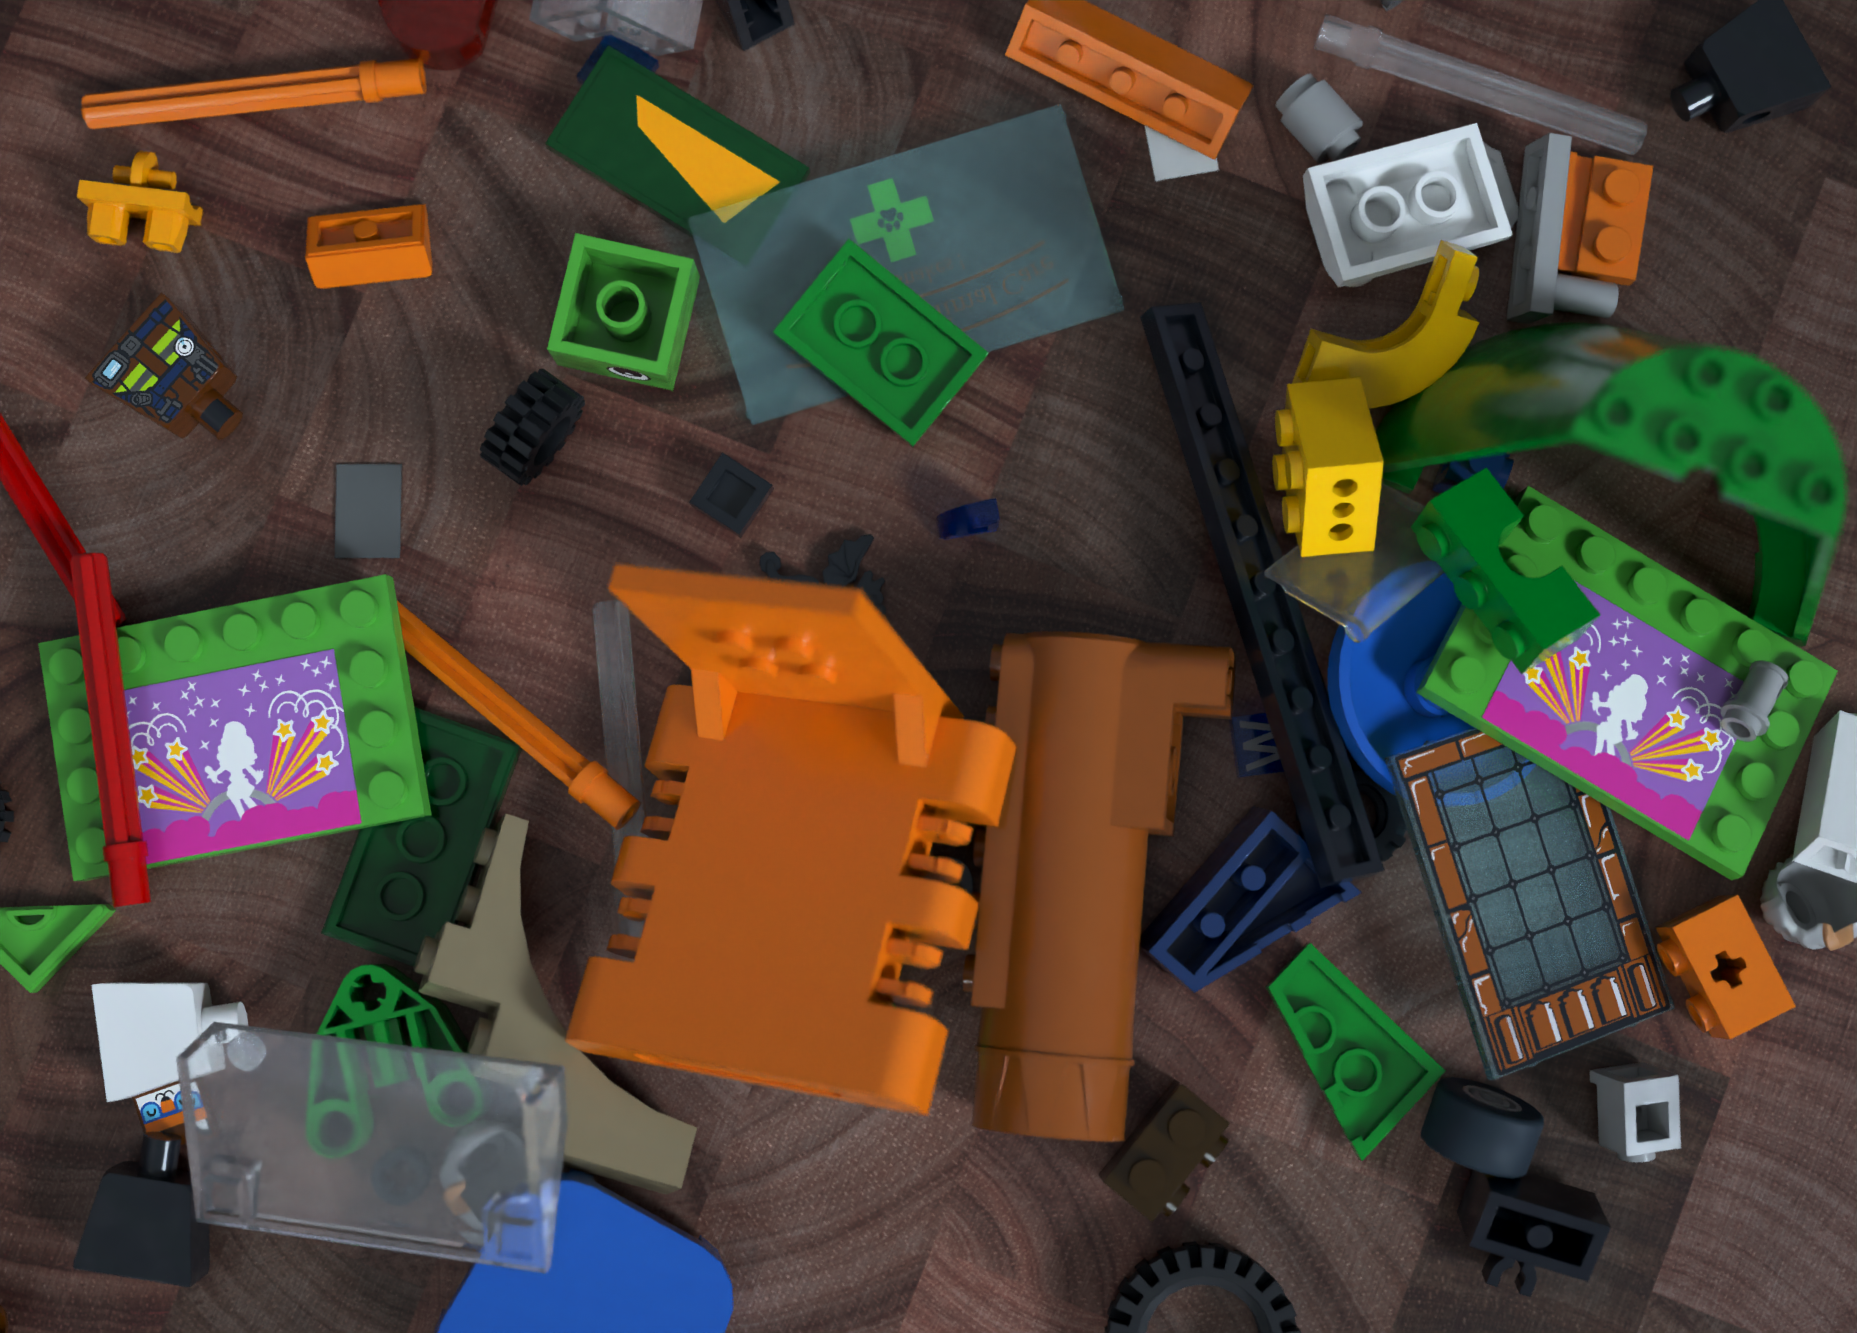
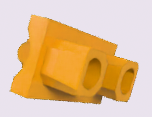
M139 150L134 156L131 167L114 166L112 174L114 183L129 184L130 186L79 180L77 198L88 206L87 235L97 243L116 246L126 245L130 218L146 220L143 243L146 246L158 251L180 253L188 231V225L201 226L203 209L200 206L191 205L190 197L186 192L158 189L174 190L177 177L175 172L159 170L158 160L153 152Z

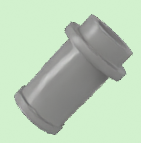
M1763 660L1753 662L1735 698L1725 702L1721 708L1720 713L1723 718L1721 726L1723 730L1738 740L1754 741L1757 736L1767 732L1770 726L1768 715L1782 690L1786 688L1789 682L1787 681L1789 677L1786 672L1771 662Z

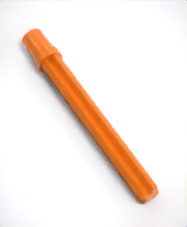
M421 58L385 62L366 60L360 61L358 65L90 93L82 97L81 112L88 128L103 129L363 100L366 103L382 102L383 98L425 94L426 77Z
M397 601L405 651L569 788L568 794L580 804L585 803L616 830L624 827L639 809L641 802L608 775L609 771L597 761L590 762Z

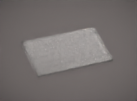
M1381 483L1374 551L1301 557L1297 545L1266 569L1264 576L1280 584L1287 594L1344 626L1346 635L1353 642L1361 643L1369 637L1372 631L1435 581L1444 571L1436 561L1429 559L1423 553L1417 542L1416 534L1411 529V526L1425 506Z

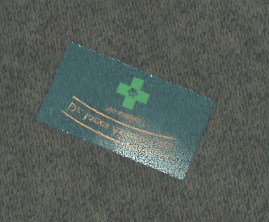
M1061 104L687 218L689 222L688 231L693 235L747 407L746 417L751 420L752 426L848 396L773 335L774 329L848 239L852 240L987 352L996 351L1125 310L1123 306L1124 299L1117 287L1067 126V115L1062 110Z

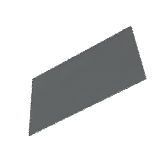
M336 464L334 558H400L402 464Z

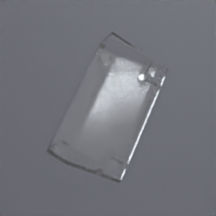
M213 1022L176 1057L196 1222L547 1273L551 1267L568 1124L564 1066L222 1022Z

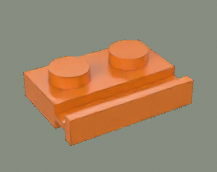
M1570 152L1558 271L1572 273L1571 276L1630 286L1636 280L1653 172L1652 165L1600 156L1588 158L1577 156V152Z

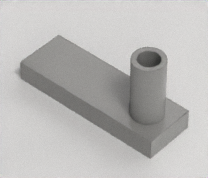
M1548 133L1525 146L1507 321L1530 324L1552 315L1553 310L1610 318L1617 307L1619 290L1616 283L1557 274L1572 136Z

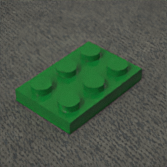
M850 239L844 243L773 331L774 336L912 448L989 354V352Z

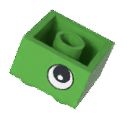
M575 233L547 347L556 364L673 391L700 280L694 259Z

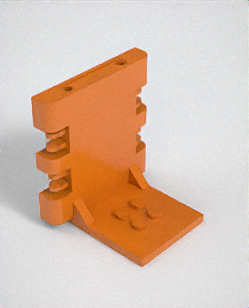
M615 564L608 589L691 668L693 686L670 685L667 687L644 765L646 769L659 779L654 783L651 797L664 804H677L678 808L675 819L646 816L640 833L652 838L639 836L624 837L610 882L626 896H631L621 898L617 913L632 921H645L641 938L626 934H612L606 950L620 956L634 958V963L604 957L588 958L565 1042L581 1052L928 1116L948 1029L930 1016L903 1008L892 1007V1003L916 1007H928L930 1005L933 990L916 982L898 981L902 964L924 969L937 968L940 965L943 951L920 943L968 950L979 904L966 891L946 884L958 883L964 866L948 858H935L929 855L933 842L954 846L967 845L970 842L973 828L960 822L998 826L1017 746L1005 732L996 727L981 722L963 720L964 715L858 589Z

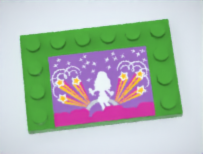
M1527 486L1519 492L1514 501V504L1524 517L1507 539L1499 545V552L1503 561L1517 574L1531 578L1545 576L1558 567L1563 566L1600 613L1599 618L1577 641L1524 674H1521L1511 660L1506 659L1498 652L1493 644L1491 633L1476 613L1461 604L1416 693L1726 878L1735 880L1743 877L1838 671L1532 487ZM1761 660L1771 662L1786 672L1789 677L1787 681L1789 682L1786 688L1782 690L1768 715L1770 726L1767 732L1757 736L1754 741L1738 740L1723 730L1721 726L1723 719L1720 713L1721 708L1725 702L1735 698L1753 662Z
M384 574L117 627L143 841H147L149 856H146L147 869L432 815L392 576ZM79 635L38 643L73 881H88L109 877L108 863L104 862L102 849L106 845Z

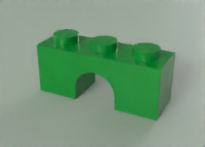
M1486 467L1431 499L1413 523L1411 529L1416 534L1417 542L1423 553L1429 559L1436 561L1453 583L1455 593L1460 602L1468 609L1473 610L1491 633L1493 644L1498 652L1506 659L1511 660L1520 673L1524 674L1577 641L1599 618L1600 613L1563 566L1558 567L1545 576L1531 578L1517 574L1505 564L1499 552V545L1507 539L1524 515Z

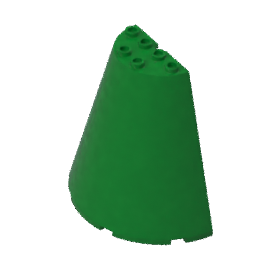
M1579 322L1540 324L1511 330L1466 348L1462 356L1445 375L1420 393L1397 402L1376 428L1375 433L1383 458L1381 483L1407 494L1413 491L1425 466L1571 441H1578L1678 481L1682 480L1685 474L1693 468H1704L1711 471L1720 483L1719 497L1745 506L1747 513L1753 515L1757 529L1759 552L1755 553V581L1747 617L1796 646H1806L1843 523L1846 505L1845 470L1839 445L1822 411L1796 382L1772 365L1735 350L1612 325Z

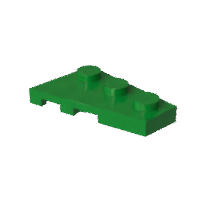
M1306 942L1265 987L1354 1153L1360 1161H1363L1444 1074L1445 1070L1310 942Z

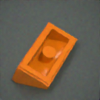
M419 204L308 217L305 260L314 285L317 288L324 289L431 276L432 255L426 205Z

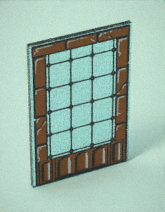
M1471 728L1436 741L1427 740L1421 746L1384 758L1488 1080H1496L1526 1067H1534L1541 1061L1624 1028L1635 1027L1639 1022L1675 1009L1609 807L1476 728Z

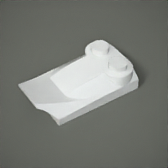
M1477 123L1310 167L1303 174L1306 211L1323 265L1337 287L1362 286L1375 277L1432 262L1441 240L1463 246L1469 251L1508 240L1513 235L1511 228L1518 220L1519 208L1501 152L1482 141Z

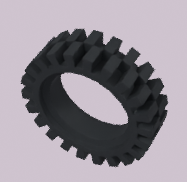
M1196 1241L1183 1242V1247L1171 1249L1170 1246L1157 1251L1158 1255L1149 1261L1144 1258L1134 1266L1136 1271L1129 1279L1125 1277L1118 1286L1119 1294L1115 1302L1111 1300L1107 1312L1109 1317L1108 1325L1104 1333H1146L1149 1320L1156 1308L1169 1295L1185 1287L1202 1284L1221 1287L1242 1299L1253 1313L1258 1333H1301V1330L1296 1325L1295 1317L1297 1315L1292 1303L1286 1297L1279 1283L1259 1263H1256L1248 1255L1237 1249L1234 1251L1225 1248L1223 1244L1209 1242V1245H1198Z

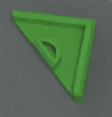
M111 904L0 908V964L30 993H38L117 910Z

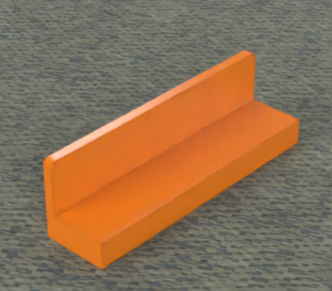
M1029 0L1025 4L1005 53V56L1214 160L1220 153L1240 109L1253 88L1252 83L1085 0Z

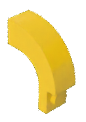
M1441 240L1419 302L1412 314L1402 325L1384 336L1369 340H1351L1310 329L1292 383L1360 377L1369 409L1403 401L1430 387L1455 365L1471 342L1480 323L1468 312L1460 309L1462 301H1469L1476 289L1479 268L1475 264L1478 257L1463 246Z

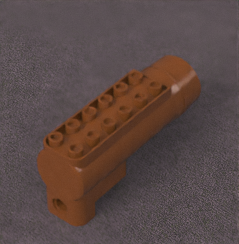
M1059 631L1029 632L1024 634L1007 632L1003 645H993L990 659L991 681H999L997 706L989 705L987 708L985 724L1005 732L1017 748L998 826L986 825V830L978 829L974 843V865L976 867H983L981 892L973 891L971 897L979 904L973 929L977 930L975 955L967 954L963 970L964 992H972L971 1006L982 1007L977 1044L974 1045V1051L978 1052L972 1114L973 1127L1003 1133L1086 1141L1124 1140L1130 1066H1134L1135 1060L1133 1059V1023L1148 835L1174 837L1184 716L1232 720L1236 658L1231 647L1146 642L1120 636Z

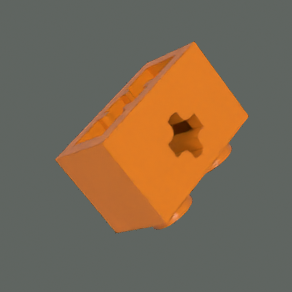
M1719 895L1655 927L1662 940L1661 943L1657 944L1660 958L1674 977L1680 975L1691 996L1685 1001L1686 1007L1692 1020L1702 1032L1709 1031L1711 1037L1731 1040L1796 1007L1738 895ZM1716 959H1725L1728 967L1720 972L1722 980L1713 979L1711 976V971L1718 967Z

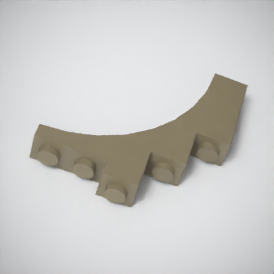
M505 813L493 830L485 827L479 839L473 862L483 866L476 887L466 886L456 914V920L465 923L464 927L446 922L436 933L435 938L425 936L414 966V972L423 974L418 992L489 1014L488 1019L478 1018L471 1035L468 1053L476 1055L472 1073L542 1094L541 1100L533 1098L523 1123L522 1135L530 1137L526 1151L527 1155L665 1195L677 1191L683 1185L697 1127L660 1113L645 1105L612 1083L580 1050L565 1042L567 1032L551 1010L531 964L521 918L520 865L529 821Z

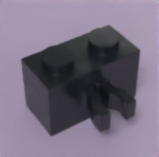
M1473 1170L1457 1209V1214L1469 1246L1491 1253L1482 1269L1485 1283L1498 1287L1502 1273L1509 1268H1513L1515 1260H1517L1520 1271L1514 1282L1519 1294L1531 1297L1537 1281L1535 1266L1588 1282L1611 1228L1595 1193L1530 1173L1516 1178H1506Z

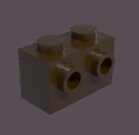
M1174 1079L1100 1172L1099 1177L1107 1186L1151 1222L1155 1220L1160 1212L1169 1217L1188 1195L1190 1187L1184 1182L1200 1163L1205 1168H1208L1228 1144L1229 1139L1223 1132L1230 1123L1183 1084Z

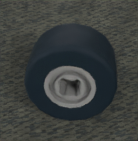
M1443 1078L1437 1083L1422 1126L1421 1138L1431 1149L1462 1166L1498 1177L1516 1178L1524 1176L1528 1171L1543 1129L1544 1117L1534 1106L1504 1090L1465 1078Z

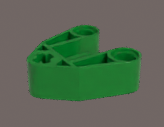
M387 964L361 965L352 969L343 979L314 1038L308 1138L312 1147L321 1155L337 1158L365 1148L373 1139L376 1131V1117L369 1090L372 1086L358 1029L364 1027L377 1086L413 1077L400 1017L405 1016L419 1076L422 1075L429 1106L433 1115L443 1124L452 1127L464 1126L484 1117L493 1105L495 1093L491 1079L472 1073L476 1055L468 1053L469 1042L447 1005L435 997L419 993L420 985L396 967ZM369 977H371L373 983H384L386 987V996L377 998L381 1003L379 1007L375 1000L365 1001L363 996V987L372 986V983L367 980ZM461 1079L468 1082L476 1093L474 1108L469 1113L455 1110L449 1101V1090L456 1080ZM336 1111L347 1113L355 1124L353 1139L348 1144L338 1142L330 1131V1121Z

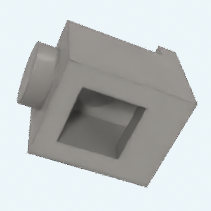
M1643 1062L1589 1070L1590 1082L1597 1085L1598 1136L1600 1146L1616 1152L1618 1159L1627 1162L1652 1161L1655 1159V1152L1681 1148L1679 1075Z

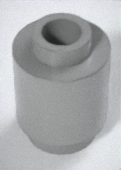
M1311 73L1306 74L1294 82L1276 102L1275 107L1282 114L1281 123L1317 163H1322L1329 158L1332 161L1344 159L1361 142V137L1357 132L1360 130L1363 121L1326 80L1317 81Z

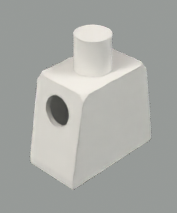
M112 982L91 985L107 1102L132 1098L184 1078L219 1068L220 1059L217 1043L243 1039L248 1035V1018L243 1003L240 1001L212 1006L208 983Z

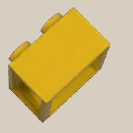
M1361 378L1287 384L1285 409L1276 410L1275 413L1277 443L1279 447H1283L1282 454L1273 455L1272 460L1276 491L1285 490L1286 497H1283L1282 500L1285 532L1296 534L1301 557L1374 551L1383 458Z

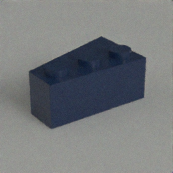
M1253 806L1140 935L1139 948L1178 983L1195 993L1262 953L1261 949L1291 931H1299L1312 923L1311 920L1340 902L1346 903L1362 892L1350 881L1321 888L1307 842L1273 811Z

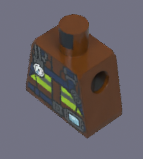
M162 292L85 377L88 382L104 393L182 439L188 436L199 423L217 439H224L236 429L243 417V413L224 397V394L233 386L238 376L187 313Z

